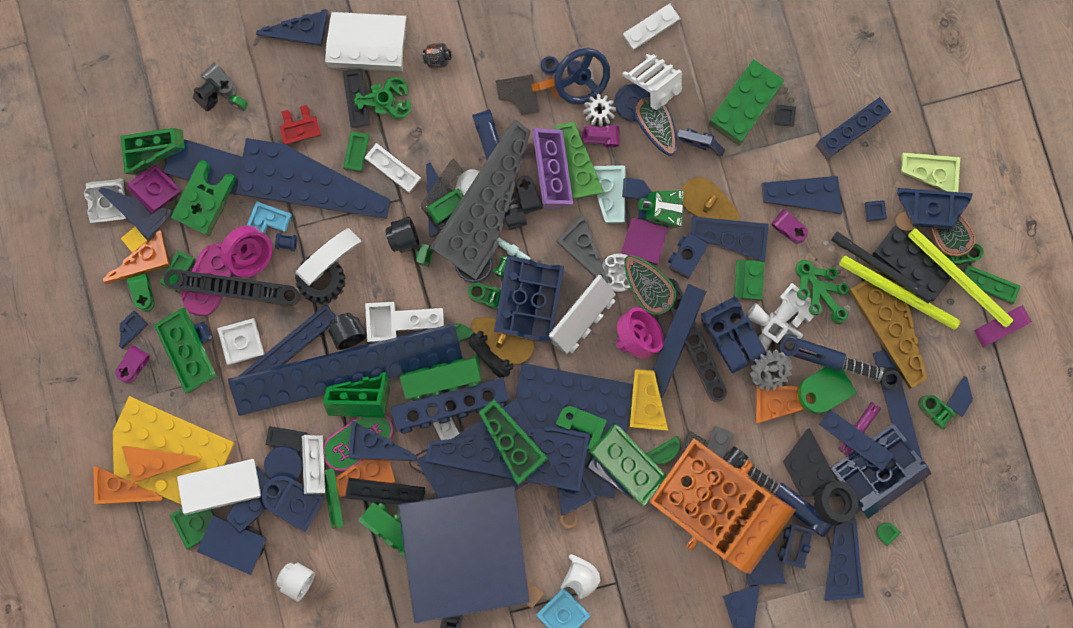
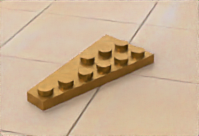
M882 272L878 273L879 275L883 276L884 278H886V279L892 281L893 283H895V284H897V285H899L900 287L903 288L902 285H900L899 283L895 282L894 280H892L891 278H889L888 276H886V275L883 274ZM866 280L851 288L849 293L908 388L911 389L928 379L923 359L918 349L919 343L917 337H915L909 304Z

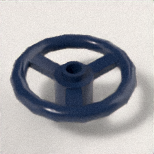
M583 48L571 52L560 62L554 75V83L558 95L566 102L579 105L590 102L589 98L591 96L595 99L597 94H601L606 89L610 79V65L606 56L598 50ZM584 56L582 62L574 60L578 57ZM593 57L599 60L603 67V77L599 85L591 79V71L588 69ZM567 67V74L569 76L562 79L564 70ZM573 83L578 85L586 84L593 92L586 96L575 97L565 92L564 88Z

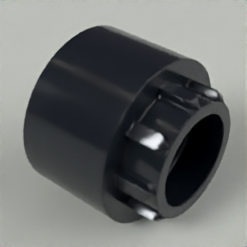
M410 216L391 222V226L385 229L392 251L404 253L420 248L418 234Z
M343 313L330 321L328 332L337 350L351 348L366 338V333L359 318L354 317L351 313Z

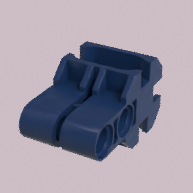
M735 296L701 314V322L706 333L710 335L714 347L721 354L732 374L748 366V362L742 352H744L751 364L755 363V359H761L760 354L767 355L748 315H745L741 303ZM737 317L741 321L736 324L732 323L730 320L731 318ZM715 326H721L724 328V330L722 332H716L713 330V328Z

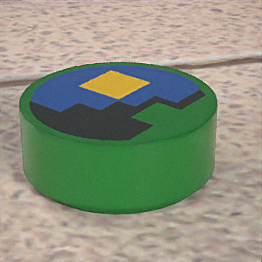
M231 95L228 101L233 107L241 111H245L248 106L247 101L237 95Z

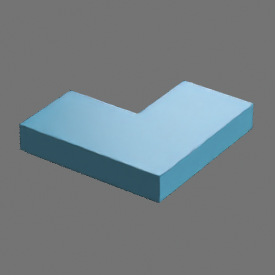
M256 201L247 225L258 228L264 234L268 226L286 233L292 214Z

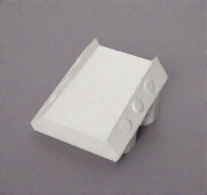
M123 179L86 183L84 196L88 202L87 213L90 223L127 219L98 191L102 187L125 195Z

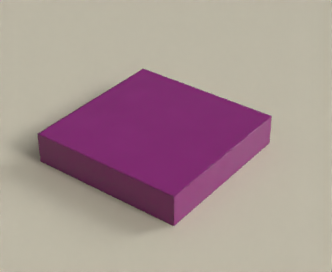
M156 164L130 181L126 186L152 214L179 196L182 191Z
M632 217L621 254L636 256L657 265L668 228Z

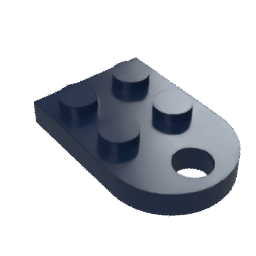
M277 476L270 479L264 485L261 492L262 504L267 511L303 532H306L325 499L319 494H304V486L287 476ZM269 486L277 487L278 494L276 496L268 494L267 489Z

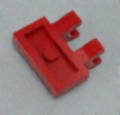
M307 105L300 106L303 120L292 122L289 110L281 111L285 125L279 127L285 145L322 136L317 117H311Z

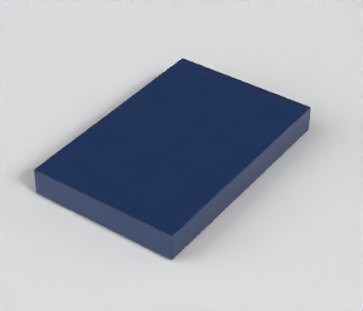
M212 516L197 552L251 575L267 538L246 529L239 534L228 521Z

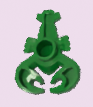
M399 77L389 78L382 90H380L381 84L379 83L371 86L372 93L362 96L360 93L355 95L354 104L358 109L361 110L363 105L374 107L375 113L385 114L386 111L384 109H386L390 116L396 120L405 118L411 110L409 99H406L405 107H402L403 100L395 108L393 107L396 99L390 90L398 96H402V93L399 91L401 89L405 96L408 95L407 84Z

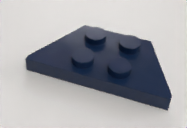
M897 189V195L914 227L952 229L972 200L973 193Z

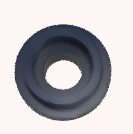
M547 56L541 61V70L547 75H553L556 73L559 61L553 56ZM551 63L554 67L548 69L547 64Z

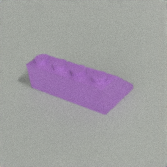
M532 129L544 209H561L573 205L563 130Z

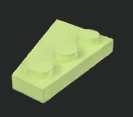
M913 153L902 154V174L943 191L958 192L960 157Z

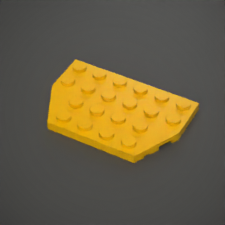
M129 396L113 430L114 474L132 482L122 449L123 446L197 456L198 462L135 482L140 487L154 491L158 495L182 505L177 476L225 466L235 442Z

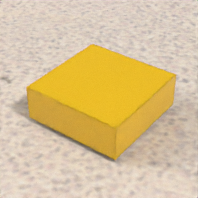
M136 227L121 238L132 253L138 250L143 243L149 242Z

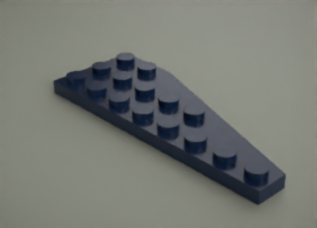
M250 138L245 140L236 191L237 195L383 219L388 218L390 199L285 144Z
M556 427L523 431L548 459L524 482L579 492L590 434ZM491 434L428 443L426 463L515 480Z

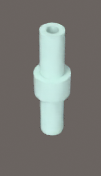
M500 237L497 239L499 241L498 246L506 250L508 255L531 259L521 252L516 245H511Z

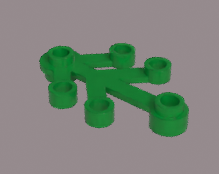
M808 260L799 261L795 268L796 274L800 277L797 297L800 300H806L810 296V291L807 288L809 281L812 284L809 313L816 316L822 311V307L819 304L821 296L832 311L831 320L836 324H842L847 320L848 313L844 308L836 304L827 291L844 296L849 292L848 284L841 283L836 285L819 281L816 276L825 277L830 281L834 280L838 275L835 268H829L828 270L816 268ZM801 291L805 292L806 296H803Z

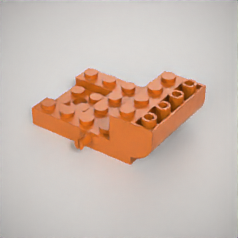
M696 439L691 441L649 501L691 534L692 538L686 545L687 548L693 551L697 543L702 542L723 559L748 574H751L796 511L769 490L750 479L747 473L754 464L749 460H746L741 469L735 468ZM687 476H690L692 479V484L689 487L683 485V479Z

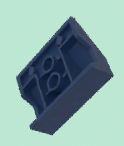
M507 256L494 332L549 344L551 342L549 334L554 329L564 266L542 264L529 259Z
M894 423L871 438L894 454V457L884 471L877 468L855 451L831 467L839 481H844L846 484L851 485V488L856 491L858 507L867 519L931 475L928 465L921 460Z

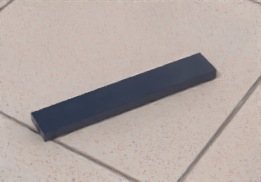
M688 284L653 368L661 398L664 397L707 292L691 284Z
M327 304L324 305L239 376L284 365L330 327V321L336 315Z
M885 350L873 353L874 361L878 368L894 367L896 369ZM889 374L886 377V381L893 382L896 375ZM902 382L896 389H888L881 384L891 424H895L922 460Z

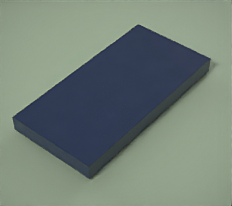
M184 139L185 149L168 157L164 173L185 180H190L197 164L201 160L208 162L210 166L207 175L210 185L220 183L226 174L235 175L236 182L230 193L237 195L236 191L242 163L241 156Z

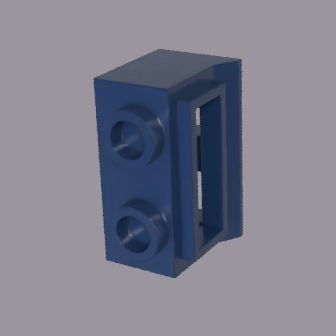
M790 524V528L786 527L784 532V538L786 539L785 547L781 546L778 555L781 558L780 562L805 569V559L807 553L810 552L811 546L809 544L812 534L815 535V530ZM794 530L803 533L795 561L787 559Z

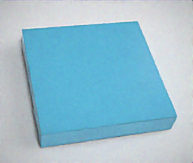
M565 588L561 589L536 614L548 628H579L591 616Z

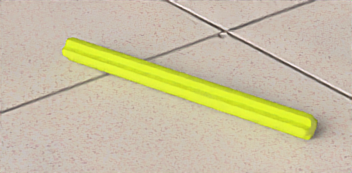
M915 228L909 233L908 237L1000 324L1008 327L1013 322V319L918 229Z
M843 256L840 260L839 265L951 329L956 330L960 325L959 319L931 303H926L913 293L853 259Z

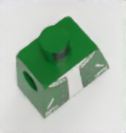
M655 191L649 193L647 199L641 198L639 200L638 208L639 210L646 211L647 221L671 229L681 227L684 191Z

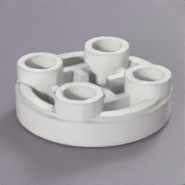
M613 254L608 256L602 263L608 285L614 292H624L631 288L625 273L624 260L627 256L625 254Z

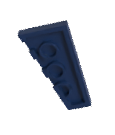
M838 176L762 183L763 203L842 214Z

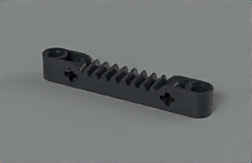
M171 269L164 275L165 285L176 291L209 294L284 306H294L300 298L298 290L290 285ZM178 275L179 282L175 285L170 284V277ZM288 291L295 293V298L291 301H287L284 298L285 293Z

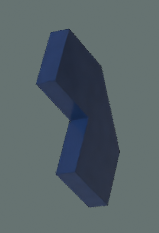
M623 178L622 197L640 200L641 198L647 199L648 194L652 193L644 180ZM638 209V219L647 220L645 210Z

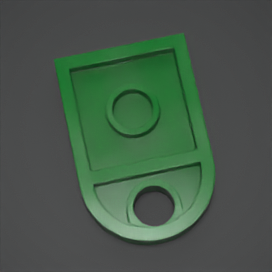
M827 367L804 379L800 383L797 392L801 406L812 414L825 413L857 394L843 369L837 371ZM807 394H809V395L812 396V398H813V403H812V404H810V403L807 402V400H806V395H807Z

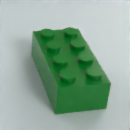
M753 59L713 115L708 125L740 146L782 86L784 79Z

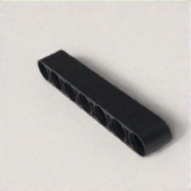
M669 278L676 289L675 301L681 302L683 293L676 280ZM672 306V308L669 311L672 318L674 319L677 310H675ZM695 321L685 347L709 399L713 402H720L726 397L727 390ZM692 335L696 336L698 344L691 345L688 338ZM698 353L705 354L706 361L704 363L697 361L696 356ZM707 370L714 373V379L711 381L707 380L704 376ZM714 388L721 389V398L713 396L712 391Z

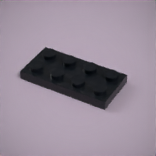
M896 225L872 253L873 256L916 284L934 293L935 295L931 302L938 297L952 278Z

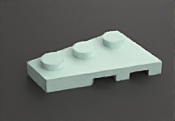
M594 166L605 194L597 195L605 222L625 223V198L622 197L623 178H626V167Z

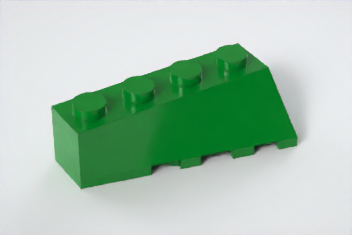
M474 354L472 359L466 360V358L454 360L448 365L447 363H441L432 366L431 369L426 367L402 374L400 379L405 398H411L414 401L423 398L422 395L430 393V396L441 394V390L448 389L450 392L460 389L462 385L467 384L468 387L478 385V381L482 380L479 356Z
M372 502L358 521L375 535L382 537L385 543L393 549H397L400 555L405 558L399 516L395 513L393 516L387 512L388 508L384 504Z

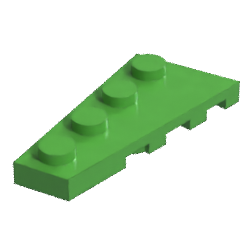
M570 122L555 125L556 130H563L572 198L578 199L605 194L576 123Z

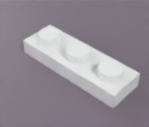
M669 3L623 33V37L634 51L680 21V18Z
M377 143L365 156L368 162L409 194L421 180L420 176Z
M323 435L302 436L304 494H324Z

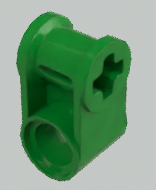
M974 244L972 249L977 251L976 258L971 257L969 252L961 256H950L947 254V258L955 265L974 263L982 258L984 250L981 245Z
M144 273L128 278L127 283L134 305L141 311H151L154 308L155 301L148 275ZM145 298L148 301H145V305L143 306L141 303H143V299Z
M474 283L469 287L468 295L472 301L498 310L501 289L480 283ZM480 288L482 295L474 297L471 293L472 289Z
M935 395L923 396L918 402L920 410L942 430L946 428L945 425L952 417H956V413ZM927 399H930L933 402V406L931 409H928L926 407L925 403Z

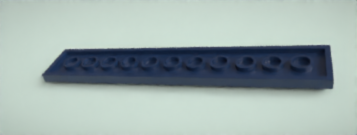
M452 323L230 378L228 383L238 415L241 416L325 395L326 387L349 381L354 383L362 381V378L365 377L369 379L378 377L381 373L385 372L388 379L426 367L431 369L432 366L441 363L451 364L452 361L462 359L463 356L455 325Z

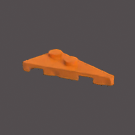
M93 467L94 504L164 500L163 496L158 495L154 491L140 487L138 484L120 478L100 467Z

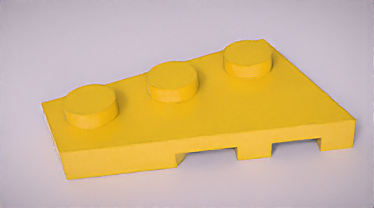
M635 369L630 427L668 431L655 372L653 370Z

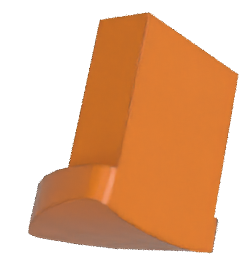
M554 77L531 84L533 92L550 88L556 98L560 97L555 88Z

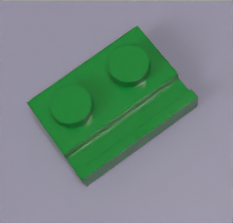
M736 260L734 296L736 298L762 300L765 262Z

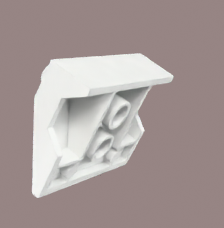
M331 12L326 43L325 63L327 67L403 72L406 16Z
M600 275L596 277L549 334L551 343L566 355L569 352L574 353L579 346L577 342L580 338L585 339L591 332L589 327L593 323L597 324L604 316L601 314L605 308L609 310L615 303L613 298L616 294Z

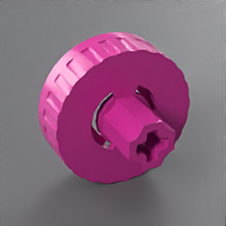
M249 225L241 226L231 231L223 241L220 253L221 260L237 276H254L261 272L269 263L272 256V243L258 228Z
M635 307L619 317L617 321L619 337L616 339V345L623 353L629 351L637 358L647 359L662 349L664 343L662 329L649 312Z

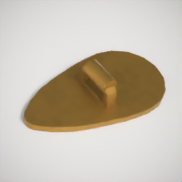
M695 177L683 185V207L688 212L697 217L740 221L739 214L733 203L710 180L703 177Z
M480 317L472 320L471 325L475 334L478 331H483V335H487L488 339L485 342L489 345L491 351L503 361L507 359L510 360V364H521L532 355L534 341L494 332L495 318Z

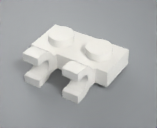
M791 283L779 299L783 301L785 298L799 308L798 315L789 324L796 329L803 320L809 323L814 316L809 313L811 298L808 297L806 300H800L797 297L799 288ZM780 306L774 312L775 315L777 314Z

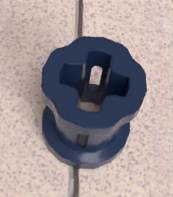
M277 233L275 249H291V251L295 252L297 235L286 236Z

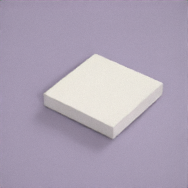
M255 318L217 328L228 366L261 357L265 354Z

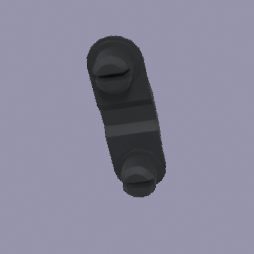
M483 331L471 334L469 346L496 376L500 378L509 376L510 370L513 369V363L509 364L510 360L507 359L502 361L499 356L491 351L489 345L485 342L488 339L487 335H483Z

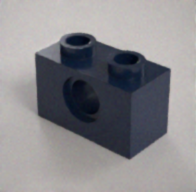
M690 233L686 237H681L677 245L680 249L677 254L673 252L668 260L671 264L669 269L688 280L708 246V243ZM689 251L692 254V258L685 260L682 257V252Z

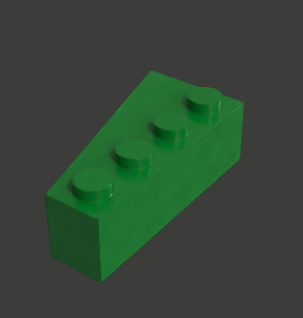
M493 400L479 413L517 485L520 486L548 459L502 407Z

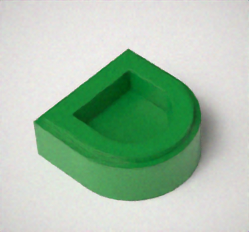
M891 523L880 524L876 531L877 537L885 546H888L901 533Z

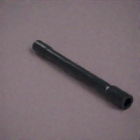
M838 231L832 237V242L859 257L929 304L934 297V293L916 284Z

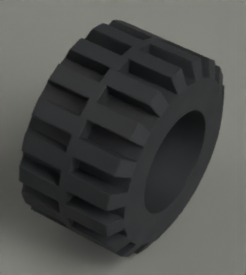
M337 261L327 269L331 273V282L324 289H314L311 285H307L298 275H295L296 286L299 292L313 303L323 304L325 302L330 303L333 299L336 300L337 296L342 294V289L346 284L344 270Z

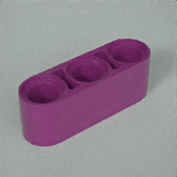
M1022 305L1007 313L1013 319V322L1008 327H1004L994 319L975 329L974 332L982 347L1031 323L1032 321L1024 306Z

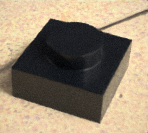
M777 105L774 125L793 127L795 124L796 107Z

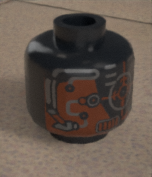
M444 43L428 44L426 49L423 50V61L429 68L446 67L449 60L452 59L451 50Z

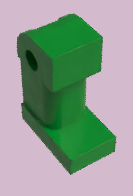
M569 406L561 411L556 426L567 430L573 428L590 434L592 438L587 449L591 450L599 441L607 420ZM568 413L572 414L573 419L568 420L566 415Z

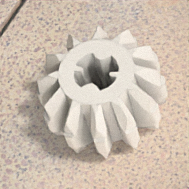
M597 94V100L591 96L589 98L591 103L585 102L587 109L583 113L588 115L586 121L593 119V126L596 122H599V127H602L603 121L608 125L610 123L608 118L614 119L615 115L612 112H615L616 108L611 107L613 100L606 102L608 97L606 95L603 99H600V94ZM598 107H601L602 114H598Z

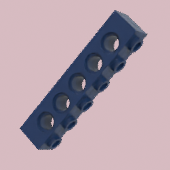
M504 378L391 407L396 431H401V434L412 432V428L420 426V429L432 426L431 423L438 421L439 424L446 423L455 416L458 419L469 416L468 413L476 411V414H479L491 402L483 399L482 395L485 392H490L493 395L491 401L495 400L501 407H504L509 402ZM471 397L474 399L475 404L473 406H466L464 399ZM453 402L456 405V409L451 412L447 411L445 408L446 403ZM429 407H434L437 409V414L433 417L428 416L426 410ZM411 412H416L419 418L412 422L408 420L407 416Z

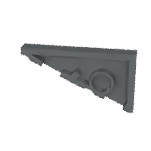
M582 215L557 239V243L595 278L600 275L608 284L585 217Z

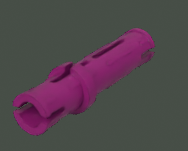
M871 402L855 427L864 433L881 408L878 405L875 407V403ZM842 443V445L838 448L840 452L843 453L844 451V454L847 456H849L850 452L852 451V449L844 443Z

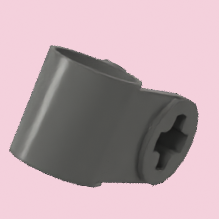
M215 62L201 74L205 81L207 78H211L217 83L220 89L219 93L224 98H230L231 95L236 94V86Z

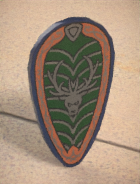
M650 95L641 97L634 105L633 111L637 123L649 140L661 152L668 156H673L677 149V134L669 107L665 104L655 110L651 107Z

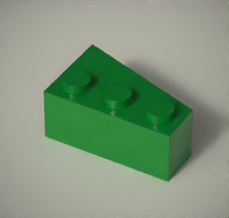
M177 128L120 136L124 174L136 175L185 149L183 130Z
M386 372L381 373L378 377L370 379L365 377L362 378V381L354 383L349 381L326 387L323 405L328 416L385 417L390 390V382Z

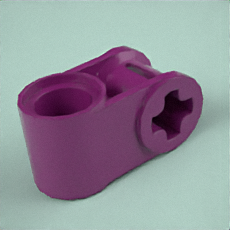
M785 209L771 223L778 232L785 235L795 244L804 242L808 235L806 226ZM802 231L801 236L797 238L795 236L796 232Z
M132 345L117 367L116 377L124 383L134 382L148 363L150 355ZM124 371L130 373L128 377L123 374Z

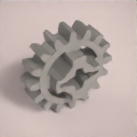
M768 350L766 356L760 354L761 359H755L754 361L757 364L751 366L753 370L750 373L753 377L752 381L760 389L764 388L766 391H769L770 387L775 391L778 385L783 387L782 382H788L786 377L792 375L789 371L793 368L790 364L791 360L783 352L779 353L777 350H774L773 354Z

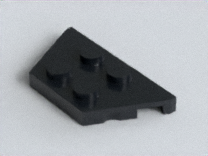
M810 428L806 429L799 441L785 457L783 463L799 495L815 496L816 491L820 489L819 487L835 481L836 478ZM831 494L830 496H840V495H838V494Z

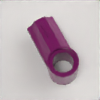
M585 126L582 132V140L587 144H602L603 147L609 148L620 146L619 126Z

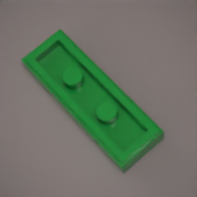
M968 264L965 266L963 273L986 294L1011 304L1015 303L1020 285Z
M328 469L324 471L325 493L331 528L333 529L343 527L335 472L334 469Z

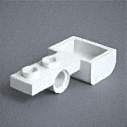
M395 302L365 303L368 343L396 338L397 331H420L444 326L443 308L396 311Z

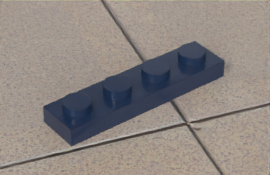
M831 409L819 423L822 428L882 471H884L894 457V454Z

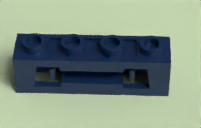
M879 97L820 139L816 147L825 159L828 160L888 117L891 110L882 98Z

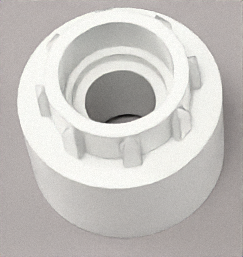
M288 563L280 572L276 583L280 587V592L298 602L310 588L315 572L300 563L295 565Z

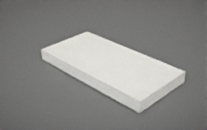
M254 459L177 476L184 515L261 497Z

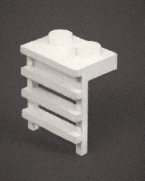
M647 54L645 55L646 60L629 73L624 71L622 76L650 92L651 107L657 110L682 91V71H676L671 64L669 66L666 65L663 59H656L654 54L652 56ZM652 64H655V65L652 66L650 69H648L646 72H644L642 75H640L638 78H636V76H638L640 73H642L644 70H646V69H647L648 67H650ZM663 69L661 72H659L656 76H654V77H653L652 79H650L648 82L644 83L646 80H648L650 77H652L654 74H656L659 70Z

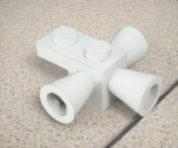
M785 298L776 315L771 312L768 316L757 303L747 313L750 321L761 325L762 334L758 338L766 353L772 340L778 343L786 334H792L800 339L803 337L801 332L786 323L799 311V308ZM787 341L784 346L792 349L794 342Z

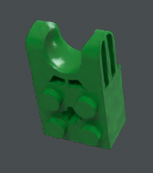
M201 160L197 164L171 218L210 236L227 203L228 196L236 182V176L226 174L220 183L210 185L207 180L210 166L208 162ZM200 206L202 209L201 213H196V208Z

